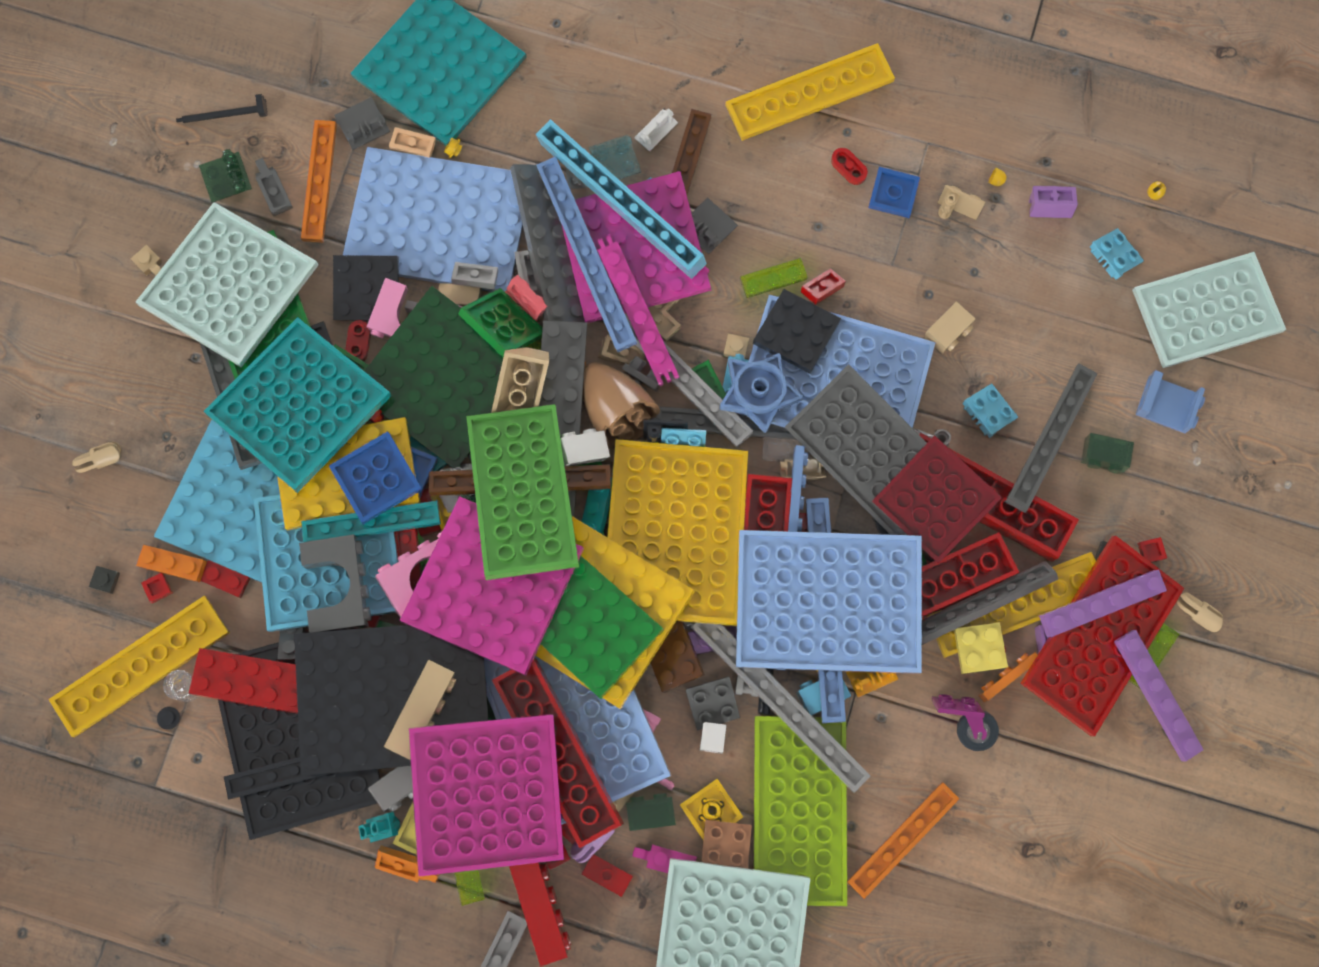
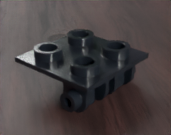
M650 418L644 420L643 438L647 439V442L661 443L662 428L688 429V422L681 419L665 421L659 418Z

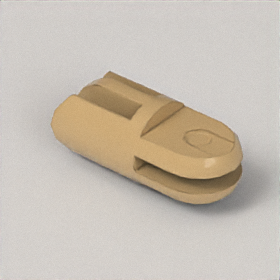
M117 442L99 445L89 449V452L74 458L72 464L77 466L75 470L79 473L94 468H103L119 461L122 451L121 446Z
M1187 592L1181 594L1182 598H1178L1177 605L1189 614L1192 620L1211 632H1217L1221 629L1223 615L1220 611L1205 601L1201 602Z

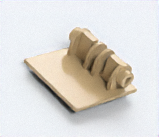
M945 185L938 204H941L938 214L941 218L947 219L954 210L976 220L985 201H982L976 195L962 192L956 186Z

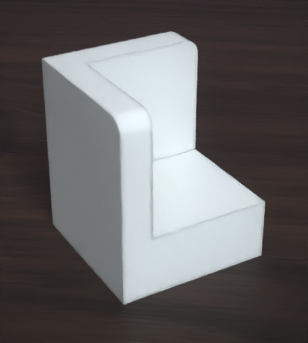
M704 722L700 751L722 754L726 725Z

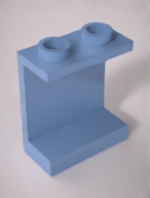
M1155 370L1148 376L1135 415L1182 433L1188 432L1191 428L1194 429L1199 419L1196 416L1198 409H1201L1205 402V397L1203 396L1205 389L1201 387L1194 392L1162 380L1163 373Z

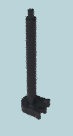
M256 94V106L185 115L182 118H176V122L190 123L258 113L260 117H266L268 115L267 100L264 99V95Z

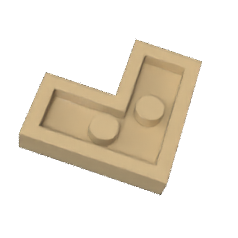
M680 299L648 307L661 338L665 342L681 328V324L668 313Z

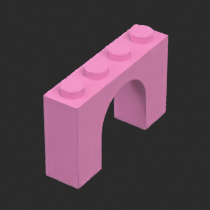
M385 278L367 324L371 335L381 339L384 336L391 338L400 326V309L408 291L406 285Z
M441 533L437 535L438 539L432 543L427 540L417 546L419 550L415 553L410 554V552H406L398 557V563L392 566L388 563L378 569L379 574L375 578L399 618H401L413 594L409 580L410 572L416 564L430 558Z

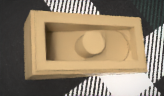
M440 283L438 290L455 304L463 307L481 298L482 288L446 283Z
M606 335L603 338L598 358L625 365V363L629 365L636 356L643 361L645 359V354L636 345L617 352L610 335Z

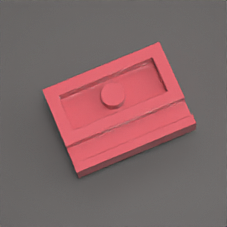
M518 275L511 279L505 293L537 322L547 308L544 300L539 295H536L529 284Z

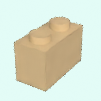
M956 301L927 330L924 338L935 342L934 347L942 355L947 350L951 352L959 344L958 339L962 335L966 337L974 329L972 324L975 318Z

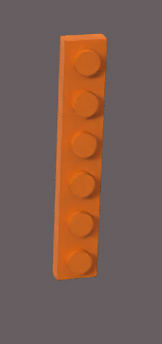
M314 120L301 240L303 242L324 243L337 130L336 121Z
M941 782L848 879L847 883L865 899L951 809L959 798Z

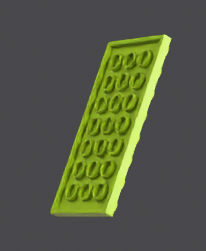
M755 716L753 869L810 877L807 906H847V786L780 717ZM813 717L846 750V721L822 723L821 717Z

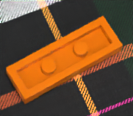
M143 545L136 566L200 583L207 561Z
M1027 652L1016 660L1018 664L1011 669L1008 666V668H1005L998 674L1001 678L995 683L990 680L982 686L983 692L978 695L982 701H989L1027 671L1037 657L1036 652L1030 655Z

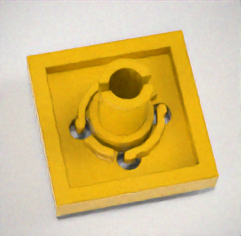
M718 779L680 804V807L703 841L706 820L715 821L719 817L721 822L736 823L743 818V815ZM703 798H706L705 800H703L704 803L708 801V803H706L705 805H703L701 802Z

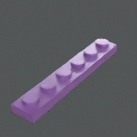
M1153 570L1042 614L1039 617L1046 636L1053 637L1167 590L1160 571Z
M1131 630L1115 640L1114 643L1181 761H1187L1204 749L1137 631Z

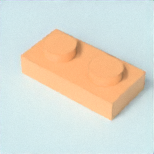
M395 127L389 148L390 150L430 158L436 144V138Z

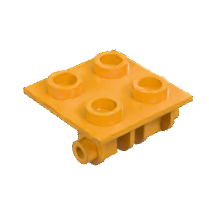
M846 671L857 697H861L899 680L896 673Z

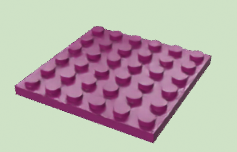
M680 171L627 185L634 194L701 252ZM597 194L575 199L596 250L601 248L598 242L601 238L605 246L609 244L606 239L607 235H610L613 242H618L647 307L712 291L705 266L691 279ZM563 228L585 322L588 324L603 320ZM614 288V291H615V293H616V295H617V298H618V300H619V302H620V304H621V307H622V309H623V311H624V314H625V313H626V312H625V309H624V307H623V305H622V303H621V301H620V298H619V296H618V294H617V292H616V290H615V288Z
M459 496L400 621L526 675L575 568L485 580L477 505ZM576 544L579 561L584 548Z
M552 714L408 728L418 876L564 860L554 718Z

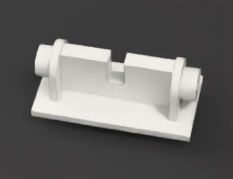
M662 109L634 138L647 150L651 151L678 124L672 117L674 115L670 109Z

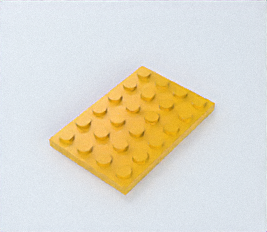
M406 418L363 425L298 493L277 476L285 529L302 528L301 521L356 513L329 465L387 431L416 477ZM419 492L394 507L420 503Z

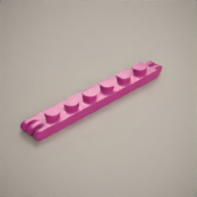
M607 235L606 239L609 244L605 246L601 238L598 240L601 248L597 250L659 386H662L664 383L661 376L664 375L669 383L672 380L668 373L672 372L674 378L677 379L679 378L678 372L618 242H613L610 235Z

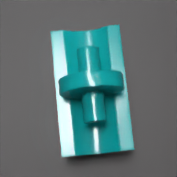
M394 812L367 819L366 824L360 825L358 828L361 840L369 838L370 843L398 835L401 825Z

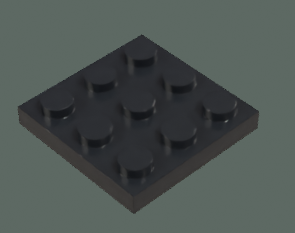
M333 255V320L369 321L385 278L399 283V256Z
M783 289L754 338L753 344L773 355L779 353L781 359L811 373L839 325L841 318Z

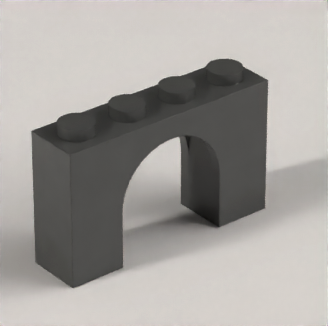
M353 534L299 543L303 567L311 569L336 565L343 567L350 578L349 592L339 604L307 610L309 633L368 628V621H371V611L369 607H366V598H369L367 585H364L363 576H366V568L364 562L361 563L360 554H363L362 541L358 540Z

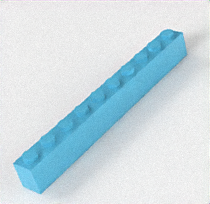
M551 119L536 133L540 144L554 157L556 156L558 161L688 277L692 279L707 264L704 255Z

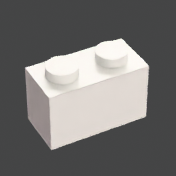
M594 428L585 430L580 435H576L575 432L562 434L561 446L564 466L599 462L610 457L604 431L596 432Z

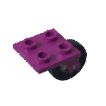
M939 694V697L932 696V702L938 713L962 715L957 724V735L960 742L966 748L973 751H984L995 744L999 735L998 723L990 713L982 710L974 698L961 697V699H954L951 695Z

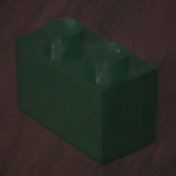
M1090 433L1084 441L1081 463L1087 464L1089 468L1100 469L1102 467L1109 469L1111 473L1121 474L1130 468L1134 442Z
M667 793L653 795L654 799L644 800V796L630 798L631 802L626 803L629 830L636 831L676 825L672 797H667Z

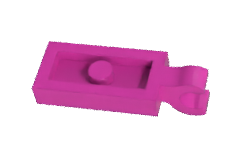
M652 845L650 851L634 847L632 855L633 857L648 860L646 868L664 873L669 871L670 858L696 861L697 859L695 856Z

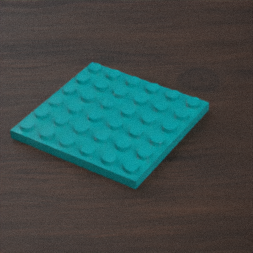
M415 0L353 69L351 76L432 137H435L439 142L447 146L450 139L458 137L525 60L526 53L453 0Z
M297 317L203 412L298 493L392 395Z

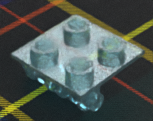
M628 135L588 147L590 154L618 179L642 172L632 147V139Z

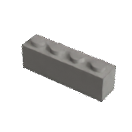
M411 766L397 767L368 788L384 813L387 810L393 812L403 804L400 801L405 797L413 798Z

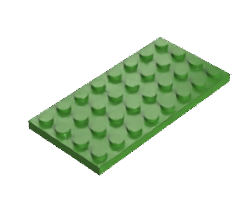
M556 405L466 416L485 580L579 567Z

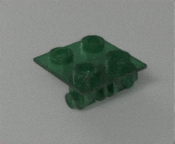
M226 149L222 152L221 158L199 165L211 203L252 189L239 152L233 153L230 149Z

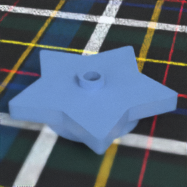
M779 353L763 361L752 363L731 358L728 360L732 386L721 402L720 410L747 414L766 433L778 410L802 401V394L785 380L781 355Z

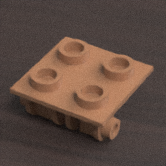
M706 820L701 862L748 869L752 825Z

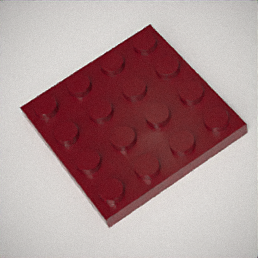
M934 435L872 502L907 535L922 536V549L939 563L1002 497Z

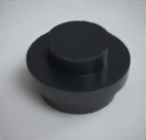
M164 707L157 715V723L163 729H174L180 723V713L174 707Z

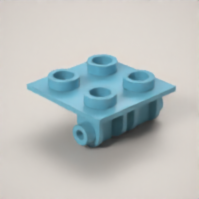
M1118 228L1093 241L1090 246L1092 249L1090 252L1093 253L1097 260L1100 259L1099 263L1104 260L1107 261L1102 266L1103 268L1110 265L1105 270L1115 280L1119 279L1126 271L1144 262L1138 251L1133 248Z
M992 383L964 400L963 403L965 406L963 409L970 416L975 415L972 417V420L976 418L979 420L976 425L981 423L982 425L979 428L989 438L1018 418Z
M662 428L661 443L705 447L706 430Z

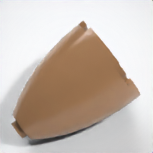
M591 362L585 366L583 381L585 408L596 432H605L608 448L615 449L616 439L637 441L642 438L644 420L655 418L656 415L660 414L659 406L637 382L621 371L598 362Z

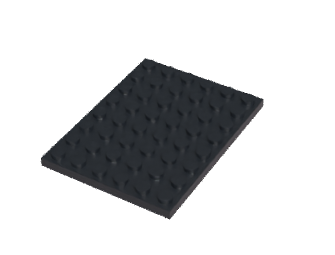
M410 625L294 634L301 776L411 766V760L385 748L384 745L428 660L453 671V678L456 679L451 693L446 692L442 699L445 701V705L439 715L435 713L431 720L434 722V726L488 720L484 657Z
M279 642L238 653V655L278 661ZM218 700L234 774L300 757L298 714ZM379 769L332 773L240 797L249 840L378 804L368 788L381 779Z

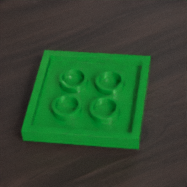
M501 288L462 307L458 313L502 357H504L505 350L525 348L542 338L543 328Z

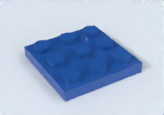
M388 431L329 465L363 525L423 490Z

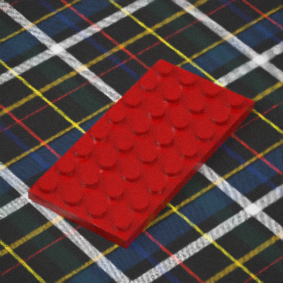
M1116 535L1111 536L1070 603L1153 570L1160 571L1167 591L1049 637L1020 683L1093 737L1096 736L1133 675L1114 641L1131 630H1136L1148 650L1184 590L1183 586Z

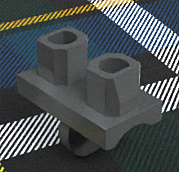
M636 356L629 365L625 363L622 369L636 379L635 382L640 386L643 383L656 392L659 390L660 386L652 369L647 376L640 373L646 365L645 361Z

